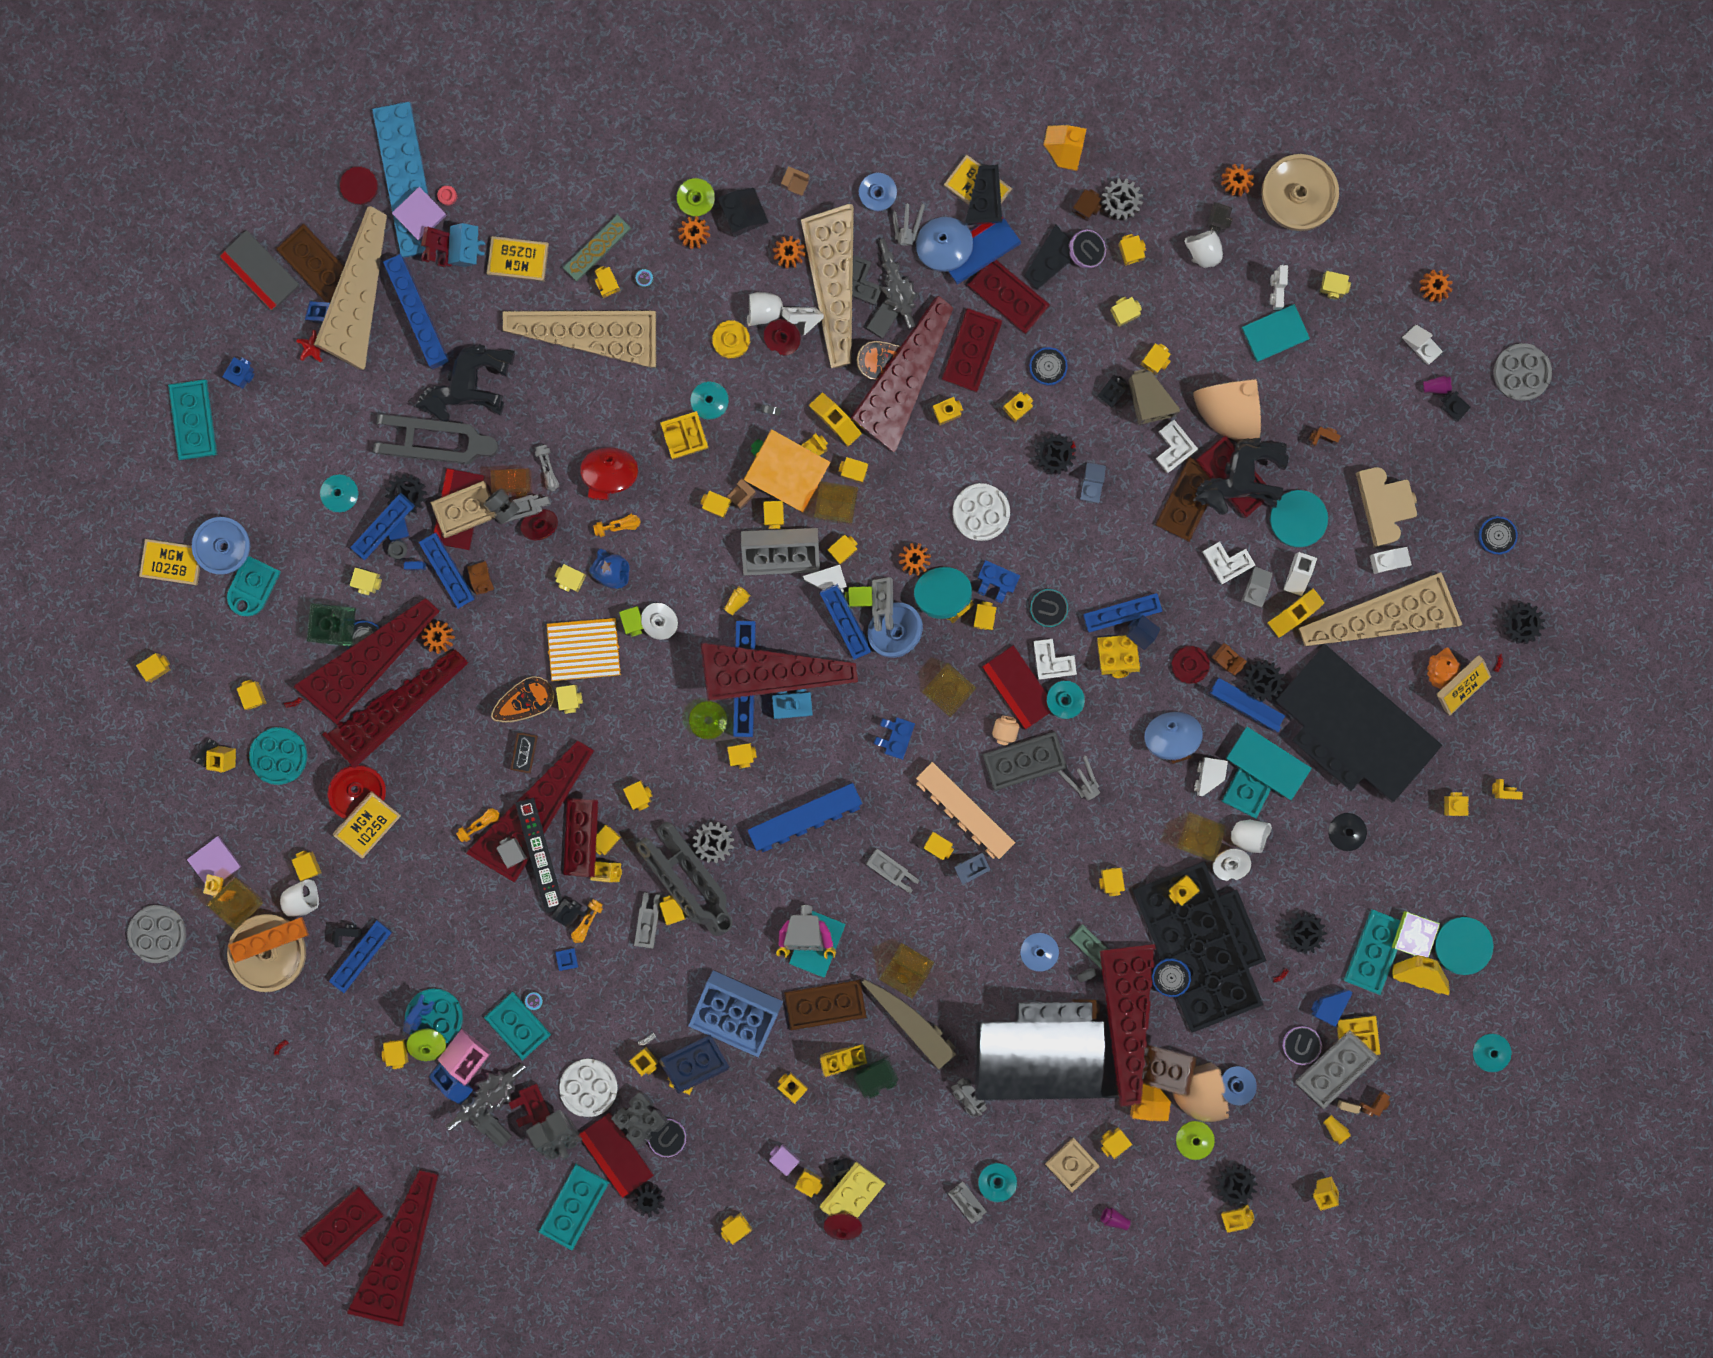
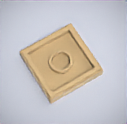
M1074 1138L1045 1163L1071 1192L1077 1189L1100 1167Z

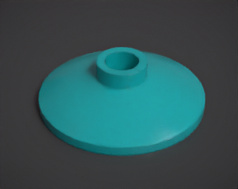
M716 382L701 383L692 392L691 407L703 419H716L728 407V394ZM708 396L713 398L711 403L706 402Z
M333 475L327 478L321 486V501L327 509L333 512L348 511L355 505L358 499L357 485L346 475ZM337 489L341 490V494L339 496L335 495V491Z
M1060 681L1054 684L1048 691V708L1058 718L1071 719L1077 716L1084 707V693L1077 684L1071 681ZM1062 697L1067 698V704L1061 702Z
M1498 1034L1482 1036L1477 1040L1473 1048V1057L1476 1064L1487 1072H1498L1504 1069L1509 1064L1512 1055L1510 1044L1504 1037ZM1493 1050H1496L1497 1055L1495 1057L1491 1056V1052Z
M993 1163L982 1170L978 1185L986 1199L993 1202H1003L1014 1194L1017 1187V1178L1009 1166L1002 1163ZM999 1178L1001 1183L995 1185L994 1179Z

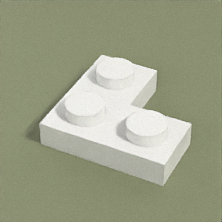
M1280 265L1274 271V274L1271 275L1270 283L1271 286H1274V293L1270 295V305H1273V310H1282L1284 307V288L1287 286L1288 265Z
M1175 420L1159 431V434L1170 448L1158 456L1156 460L1168 474L1197 451L1198 448Z
M1218 542L1203 551L1221 585L1255 566L1246 549L1229 558L1221 543Z
M1053 639L1033 642L1038 680L1077 675L1074 656L1055 658Z

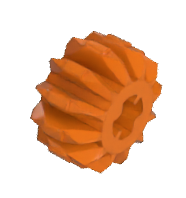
M1233 164L1232 169L1227 167L1226 173H1223L1221 176L1224 179L1221 185L1227 186L1224 190L1225 192L1232 190L1231 196H1234L1237 192L1238 196L1241 197L1243 192L1247 194L1250 191L1248 187L1253 186V182L1250 180L1254 176L1248 175L1250 168L1245 171L1243 170V164L1240 165L1239 169L1236 164ZM1235 177L1241 179L1239 184L1237 181H1234Z
M698 216L695 217L694 221H692L691 217H688L689 223L687 224L685 221H682L681 224L684 228H678V232L682 233L678 236L679 240H684V246H687L690 242V249L694 248V244L700 249V242L706 245L707 241L705 238H710V233L707 232L710 230V227L704 226L706 223L704 219L699 222ZM694 229H697V233L695 234V236H692L691 233H689L693 232Z
M793 236L789 237V241L782 237L783 243L777 241L776 245L778 248H773V252L776 253L774 260H779V266H782L785 262L786 269H789V263H792L793 268H796L795 261L801 264L803 261L800 257H805V252L802 251L804 245H799V239L793 242ZM789 248L792 249L793 255L790 256L789 254V256H786L785 250L788 249L789 251Z
M1432 270L1430 274L1426 273L1424 275L1425 279L1420 281L1423 287L1419 289L1421 292L1426 291L1423 298L1430 296V302L1436 299L1438 303L1442 301V298L1447 299L1449 297L1447 293L1452 292V288L1449 286L1453 284V281L1446 280L1449 278V274L1442 276V270L1438 273L1435 270ZM1435 282H1437L1436 285L1439 284L1440 286L1437 290V287L1433 288Z
M910 543L911 550L909 551L905 546L903 550L907 554H899L900 557L905 558L900 560L899 564L906 563L902 570L905 571L909 567V575H912L913 569H915L918 576L920 575L919 568L926 572L923 564L927 566L931 564L929 561H925V559L931 558L930 554L924 555L928 549L925 547L920 551L921 544L919 543L917 549H914V544ZM913 554H916V557H920L917 564H913V561L910 562L909 560Z
M440 621L436 622V627L433 623H429L431 630L424 628L428 635H422V639H428V641L423 645H430V652H433L436 648V653L440 654L441 647L444 652H447L446 644L451 647L453 646L449 639H455V636L449 635L454 631L453 628L447 629V623H444L441 627ZM436 633L442 634V636L440 637V642L438 640H434V638H436Z

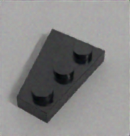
M998 165L979 166L964 225L1002 223Z
M1055 224L1025 274L1027 280L1036 290L1072 261L1069 247L1070 239L1057 224Z

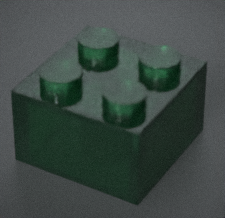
M310 603L307 642L352 646L356 608Z
M889 1056L854 1073V1079L863 1097H869V1099L879 1095V1091L884 1088L889 1090L895 1087L897 1081H899L898 1074Z

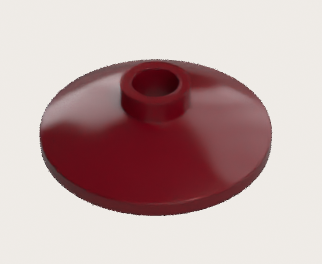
M776 319L766 326L764 341L771 351H777L779 355L786 356L798 349L801 343V335L798 328L788 320Z
M542 509V512L523 519L521 532L529 540L545 539L556 530L558 518L554 512Z
M837 1213L825 1220L824 1231L834 1239L851 1240L861 1234L862 1223L851 1214Z

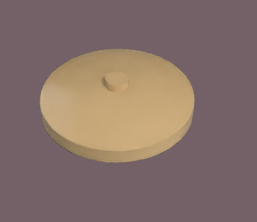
M1306 154L1290 155L1279 160L1267 173L1262 186V200L1269 216L1280 226L1294 231H1307L1322 225L1334 212L1339 199L1337 178L1331 168L1322 160Z
M273 914L251 917L237 927L230 938L229 944L290 921ZM300 938L237 963L234 962L228 946V963L233 975L244 986L259 992L276 991L291 984L301 973L306 959L304 938Z

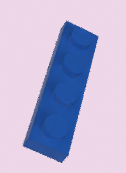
M400 493L350 548L365 561L415 505Z
M437 532L420 541V546L456 607L459 609L475 599L474 595Z
M838 583L820 591V595L853 659L855 660L870 653L871 648Z
M1156 593L1083 614L1088 633L1139 619L1142 615L1146 617L1163 611L1158 594Z
M377 920L329 982L345 993L393 931Z

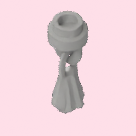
M547 445L536 447L535 455L540 457L545 488L553 492L559 487V482L554 476L548 454L551 451L550 448H547Z

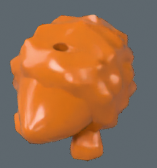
M1444 648L1437 655L1429 658L1427 675L1432 686L1443 689L1461 671V664L1456 660L1450 648Z

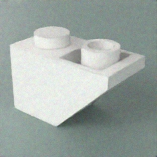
M1300 552L1296 553L1283 590L1302 596L1312 576L1317 558Z
M1203 758L1202 761H1199L1197 772H1200V778L1196 780L1194 791H1197V796H1204L1225 781L1228 761Z

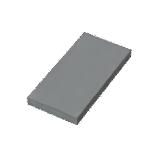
M1349 1030L1307 1069L1295 1083L1325 1109L1378 1059V1056Z

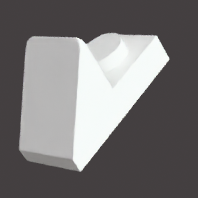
M782 307L781 315L792 324H796L795 326L801 335L808 333L824 317V314L815 307Z
M1415 325L1402 337L1427 365L1443 352L1431 339L1433 335L1418 325Z

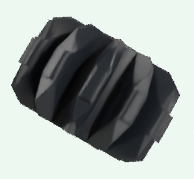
M648 1183L645 1185V1190L639 1186V1193L634 1192L633 1194L637 1199H634L632 1204H638L635 1208L636 1212L642 1209L641 1216L648 1212V1217H652V1211L658 1215V1208L663 1209L664 1204L661 1202L665 1201V1197H659L663 1191L660 1189L655 1192L657 1187L655 1184L652 1190ZM644 1197H647L648 1199L652 1198L653 1200L651 1203L653 1204H646L644 1202L646 1198Z

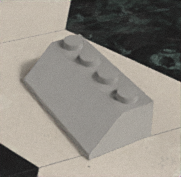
M818 528L741 531L744 575L820 571Z

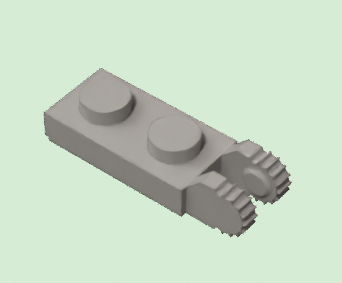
M891 577L872 580V615L874 616V627L877 632L882 631L881 617L884 616L886 629H893V579Z
M877 848L866 862V865L910 894L913 890L910 886L901 882L903 877L907 876L912 882L917 884L920 881L907 872L906 868Z
M644 892L642 906L639 910L634 946L653 949L659 916L660 895L656 894L654 897V907L649 909L646 908L649 895Z

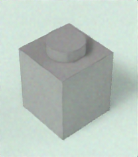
M508 837L499 842L501 846L497 847V850L507 868L527 859L516 838L511 840Z

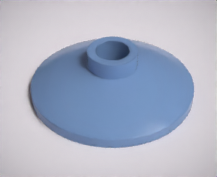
M883 173L868 175L863 179L859 187L861 202L865 207L873 211L888 209L894 203L897 196L895 182ZM879 190L882 194L877 197L874 195V192Z
M1035 933L1024 940L1020 953L1022 961L1028 968L1034 971H1046L1057 962L1059 949L1056 941L1051 936L1044 933ZM1038 949H1042L1044 951V954L1042 956L1037 955Z
M1235 1066L1227 1069L1221 1077L1225 1089L1223 1096L1228 1103L1244 1105L1253 1099L1257 1084L1255 1077L1248 1069ZM1235 1082L1238 1084L1237 1090L1233 1088Z

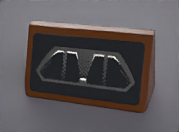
M517 733L510 770L531 774L538 736Z

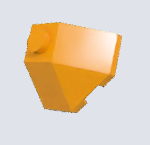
M1070 125L1047 126L1044 146L1058 167L1077 171L1086 129Z
M1143 1084L1141 1104L1131 1105L1130 1116L1134 1119L1148 1121H1169L1171 1101L1162 1089Z

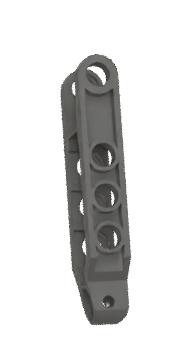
M377 415L376 425H390L407 430L405 446L374 443V454L469 465L479 456L493 457L499 451V444L494 438L479 435L470 424ZM426 429L432 432L444 431L451 434H467L469 437L468 450L462 453L413 447L414 430Z
M664 822L657 828L659 837L673 854V857L669 860L647 837L638 841L636 845L639 853L691 922L705 925L714 936H721L731 929L732 919L726 910L725 893L671 823ZM678 862L710 903L709 910L703 911L695 900L694 894L691 895L683 884L684 881L680 880L673 871L672 867Z

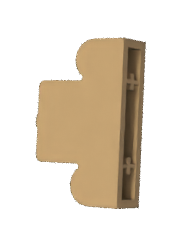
M1379 467L1357 472L1356 477L1374 547L1397 541L1400 538L1401 530L1394 523L1417 516L1415 507L1417 503L1416 495L1411 491L1409 481L1403 480L1385 485L1384 482H1386L1387 475Z

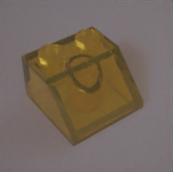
M821 481L814 519L852 525L858 487Z
M947 663L922 693L951 717L975 691L976 687Z
M1189 812L1176 848L1215 862L1222 843L1225 825Z
M234 877L207 905L229 926L236 930L263 904V900L250 886Z
M901 943L879 980L913 999L927 978L934 962Z

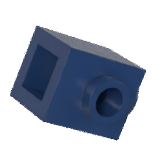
M1142 615L1138 620L1134 619L1129 624L1128 628L1130 630L1127 637L1145 650L1155 641L1160 628Z

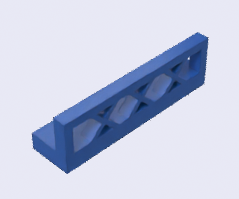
M1221 678L1216 680L1209 695L1271 731L1279 732L1281 729L1280 724L1285 715L1257 699L1253 700L1252 696L1247 695Z

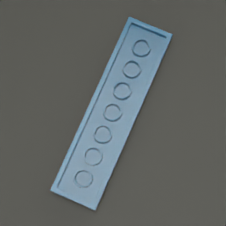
M410 102L373 109L392 212L418 187L428 195ZM393 215L400 254L404 258L422 255L423 251L426 250V247L421 246L422 240L418 241Z

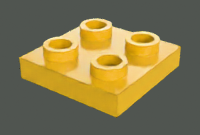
M697 411L661 422L672 460L709 448Z
M1127 635L1097 638L1101 675L1112 674L1114 678H1124L1131 672H1140L1137 644L1130 640Z
M1375 1015L1339 1019L1337 1023L1338 1039H1341L1350 1030L1376 1055H1381Z

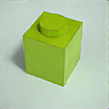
M849 587V592H845V599L849 603V607H872V587Z
M639 607L619 612L625 633L627 635L631 634V637L641 635L644 629L641 624Z

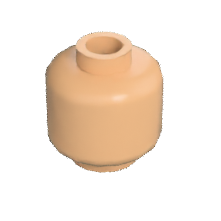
M1003 715L1001 718L996 719L992 735L997 739V743L1008 745V743L1016 741L1019 724L1015 718Z

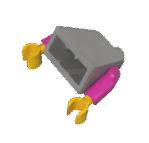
M802 905L800 915H792L790 920L786 921L779 931L780 948L776 952L778 957L781 954V950L785 952L786 958L790 954V950L824 951V948H826L824 952L826 959H828L827 952L829 951L833 953L834 958L836 956V949L832 947L831 933L825 922L821 921L818 916H812V906Z

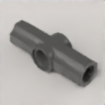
M471 1095L462 1105L470 1104L473 1101V1096ZM489 1109L481 1110L477 1119L473 1116L470 1117L474 1126L482 1134H486L499 1148L513 1136L499 1122L497 1116L494 1117L490 1113Z

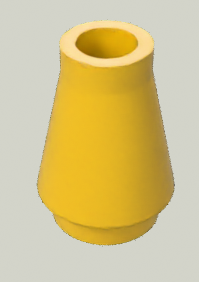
M739 586L733 590L724 610L733 615L749 601L751 595Z
M1332 1115L1323 1121L1332 1139L1339 1145L1351 1136L1348 1132L1349 1129Z

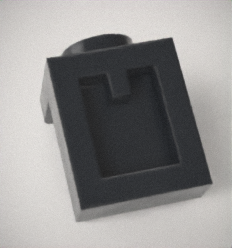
M1113 375L1097 396L1110 407H1113L1129 386L1124 378Z
M1457 391L1452 394L1448 392L1441 400L1443 404L1440 408L1458 422L1471 406L1458 396L1459 393Z
M564 898L551 917L569 928L578 914L584 916L586 913L581 909L582 905L575 900L570 902Z
M846 1158L828 1163L834 1188L849 1171Z

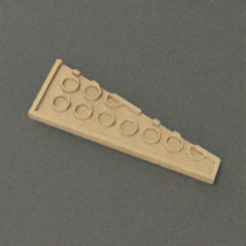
M852 204L801 219L819 311L824 314L821 321L831 368L851 364L854 210Z
M372 206L367 207L314 344L360 370H364L366 364L387 215Z
M656 311L503 312L504 332L656 368Z
M1440 572L1300 627L1298 631L1304 646L1458 627L1462 625L1444 577Z

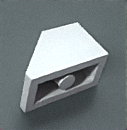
M1407 547L1370 555L1374 574L1411 566Z
M840 565L803 576L804 581L821 590L837 583L842 593H844L843 589L847 588Z

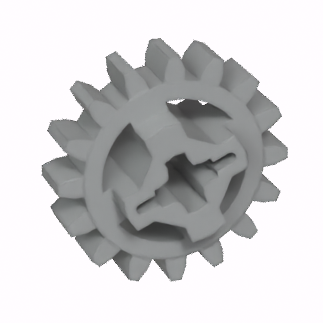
M1119 178L1117 184L1111 181L1110 187H1105L1106 193H1102L1101 196L1105 200L1101 202V205H1106L1104 212H1111L1110 218L1115 215L1116 221L1120 217H1123V220L1126 221L1128 215L1133 218L1134 212L1138 213L1140 211L1137 206H1142L1143 202L1139 201V199L1143 197V194H1138L1140 187L1134 188V181L1128 184V179H1125L1124 183H1121ZM1121 188L1117 193L1113 192L1115 189ZM1121 196H1124V203H1120L1119 198ZM1110 202L1114 203L1116 210L1111 206ZM1132 206L1130 210L1123 212L1124 208Z
M709 822V827L703 824L702 831L696 830L699 836H693V839L697 840L693 847H698L695 853L702 854L701 860L707 857V863H710L711 859L718 863V858L724 861L725 854L731 855L728 850L734 849V846L730 845L734 838L729 837L732 831L726 832L727 826L725 825L721 828L720 822H717L716 826ZM711 830H719L722 834L715 835ZM703 834H705L706 841L705 844L701 846V838ZM710 836L713 839H718L719 842L716 843L717 848L709 846L711 842ZM726 839V848L723 851L721 844ZM708 849L712 850L716 855H709L705 851Z

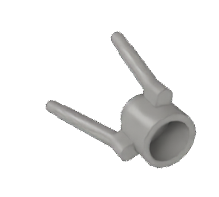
M909 204L905 205L904 228H901L900 232L896 212H892L895 240H898V245L911 246L913 241H916V234L925 204L921 205L913 233L912 229H908Z
M1084 756L1083 758L1091 781H1087L1081 769L1078 768L1077 772L1084 782L1081 786L1082 790L1061 770L1057 772L1079 793L1081 798L1085 797L1088 801L1100 794V791L1098 790L1099 785L1095 780L1088 758Z

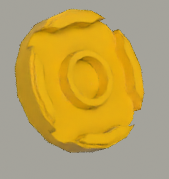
M725 321L715 329L712 335V344L716 352L722 357L735 359L742 356L748 350L750 335L747 328L741 323Z

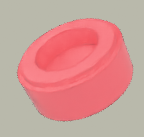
M443 186L438 190L437 197L443 205L449 206L455 203L457 193L453 187Z

